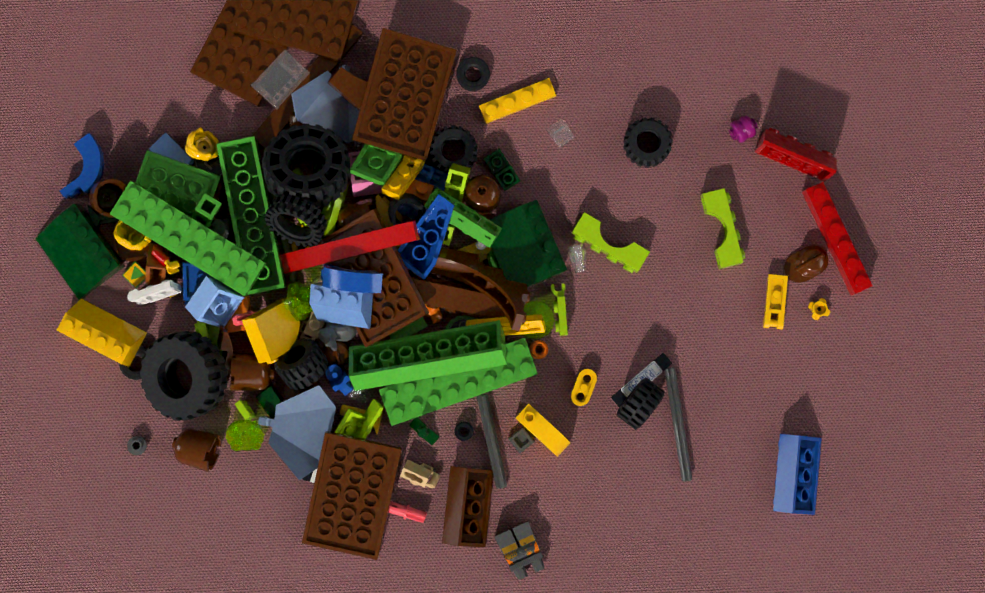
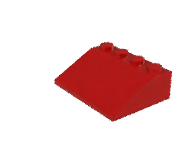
M774 128L763 131L755 149L757 154L824 182L837 171V158L832 157V153L822 150V152L818 151L814 145L809 143L797 142L798 139L793 136L787 135L785 137L780 135V131Z

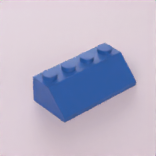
M780 434L773 511L815 515L822 438Z

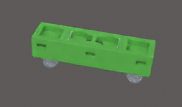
M437 187L429 196L424 207L428 209L437 195L440 194L455 205L449 224L454 225L462 230L464 234L476 239L475 245L477 249L484 250L486 247L490 248L502 228Z

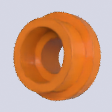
M541 340L532 342L529 347L531 356L535 359H543L548 354L547 344ZM537 346L542 348V352L539 354L535 352Z

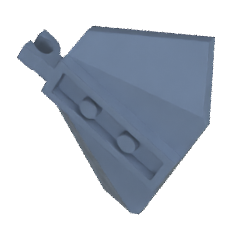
M344 64L339 66L338 70L342 67L349 72L351 67ZM330 72L322 73L291 93L295 117L298 122L313 126L315 124L323 126L324 129L332 130L335 136H340L344 142L350 143L353 141L352 136L359 110L328 84L329 80L333 77Z
M320 385L277 404L275 418L261 415L258 420L259 425L273 427L268 443L298 480H301L318 468L325 432H332L336 405Z

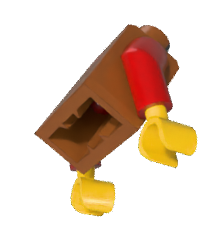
M156 242L149 244L145 285L160 284L162 281L167 280V272L169 274L179 272V262L177 260L170 262L169 250Z

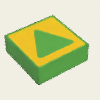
M135 261L122 276L137 289L146 280V271Z

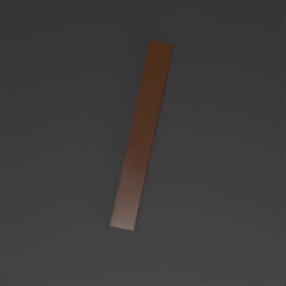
M353 24L351 25L342 59L363 35V32ZM322 56L317 57L252 135L257 138L258 143L262 147L270 146V140L274 136L277 137L278 133L289 124L290 114L294 111L291 93L326 71L331 73L340 61Z

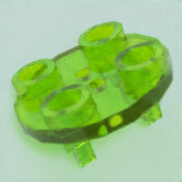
M300 282L288 285L287 299L284 301L285 308L290 310L297 321L307 319L310 312H312L309 304L311 286L305 287Z
M538 301L525 304L524 312L527 315L542 314L546 330L545 333L523 335L531 339H541L547 336L553 329L555 322L554 314L550 307Z
M239 420L230 424L226 429V440L234 451L258 450L264 441V431L257 424V421Z

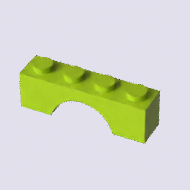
M452 163L449 168L444 192L462 202L471 168ZM448 225L443 244L450 246L456 228L454 225Z
M725 188L701 194L704 213L716 217L722 223L725 231L723 243L714 251L718 268L723 269L742 264L743 259H745V253L743 248L739 246L738 241L741 240L739 230H735L733 222H736L734 211H730L729 204L731 203L729 192L726 193Z
M584 212L572 231V234L575 235L573 238L582 244L584 241L590 244V249L600 254V252H603L611 262L616 264L618 261L623 264L622 268L629 273H637L650 251L635 242L622 248L610 246L601 236V222Z

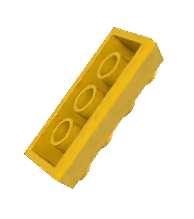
M80 299L65 313L57 328V331L128 367H130L147 332L83 299Z

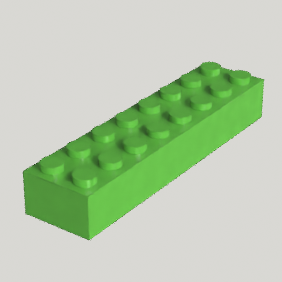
M252 136L218 143L216 145L236 245L267 263L249 291L248 296L286 289L287 285L280 259L277 236L274 234L275 231L269 229L270 226L266 225L265 214L270 206L257 138Z
M133 181L128 183L110 212V215L243 296L248 295L267 264Z
M500 320L379 341L366 348L364 344L349 347V378L355 391L507 365L505 334Z
M522 338L505 344L507 365L398 383L379 389L391 426L537 375L538 373L526 339Z

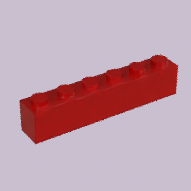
M824 182L804 190L802 194L850 295L872 287L873 285Z

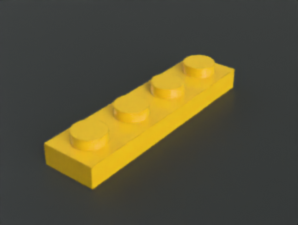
M550 78L481 104L479 109L485 124L554 98L556 93Z
M542 314L527 315L525 324L521 325L519 331L511 330L507 317L466 320V326L500 320L505 336L545 333L546 330Z

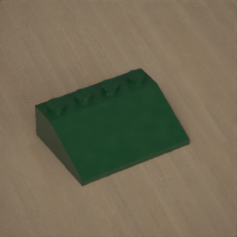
M537 200L489 219L502 228L490 249L498 267L503 269V275L506 277V280L525 283L528 288L558 276L567 270Z
M73 204L59 214L35 238L79 300L125 267L80 204Z

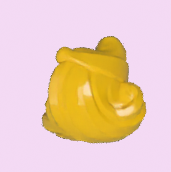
M200 127L188 135L185 151L192 159L209 161L218 157L216 144L219 141L210 131H203V128Z
M118 221L114 230V238L120 245L130 250H142L151 242V239L124 222Z

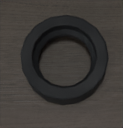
M404 193L399 200L393 198L388 208L389 219L393 226L405 223L399 221L396 217L397 208L404 203L416 205L418 215L414 220L416 224L426 212L419 197L414 194Z

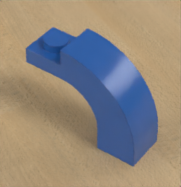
M90 133L74 143L83 158V170L77 179L60 190L63 197L67 199L76 198L80 195L81 190L89 194L94 184L102 178L104 171L103 151L95 137Z
M332 264L323 265L321 271L323 287L349 292L381 293L383 274L380 272L350 270Z

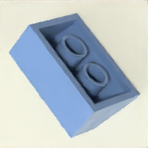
M322 282L311 284L309 304L318 321L370 329L373 293L330 289L323 287Z

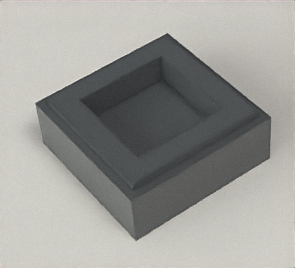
M524 427L508 438L519 453L535 442Z

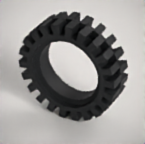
M285 195L277 196L272 200L265 214L266 225L270 226L269 229L271 231H275L274 234L276 236L281 235L282 240L288 239V243L292 244L295 242L296 246H300L302 243L303 247L308 245L312 247L320 242L327 228V219H324V214H320L321 210L319 208L314 209V204L308 205L307 200L304 199L302 202L300 197L297 196L293 199L292 195L287 197ZM282 214L299 218L310 228L297 226L288 221Z

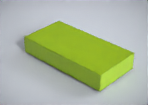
M239 400L235 403V406L245 420H251L256 417L247 401Z

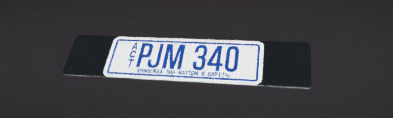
M662 353L611 397L612 400L620 408L642 379L647 377L653 381L672 362Z

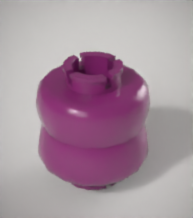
M744 115L739 120L732 121L730 123L731 129L728 131L733 140L736 139L739 143H743L748 138L756 136L758 126L753 118L750 119L747 115Z

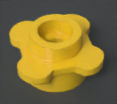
M824 298L808 304L814 320H818L822 316H829L830 310Z

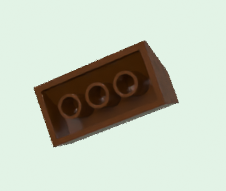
M450 466L442 544L463 547H486L493 483L492 470Z

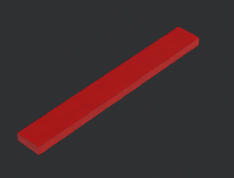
M414 220L280 255L285 274L420 240L416 221Z

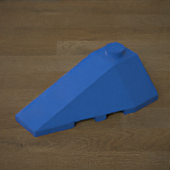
M440 194L437 195L416 224L420 240L404 243L398 249L405 266L423 280H425L437 263L455 206Z

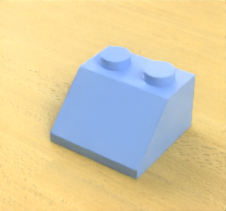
M206 276L185 308L197 321L220 327V325L225 326L245 297L219 280Z

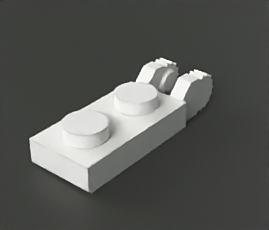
M164 280L160 284L149 285L142 290H131L127 298L131 302L142 305L182 292L181 285L172 280Z

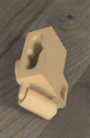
M312 311L309 321H303L299 332L302 334L299 340L309 338L305 335L311 336L314 341L319 339V331L323 329L326 322L318 321ZM304 323L307 324L305 330L302 331Z
M407 460L400 477L409 480L413 485L435 488L440 475L434 472V468L427 464L419 465Z

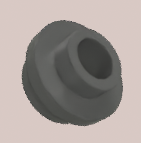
M141 436L130 438L127 443L128 451L133 455L143 454L147 449L146 440ZM135 442L140 444L139 449L134 448Z

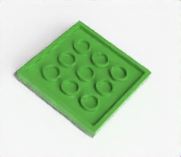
M147 150L136 184L192 217L196 206L204 194L212 198L214 197L221 176Z

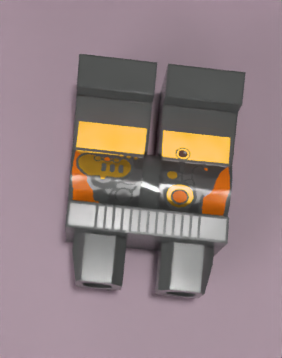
M528 521L512 528L520 546L517 545L510 529L494 536L511 572H514L519 580L528 576L524 566L530 563L535 573L544 569L543 555Z

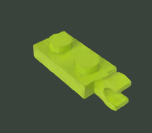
M552 284L551 292L557 297V301L553 302L554 313H558V320L555 321V332H559V336H567L565 284H561V291H556L554 284Z

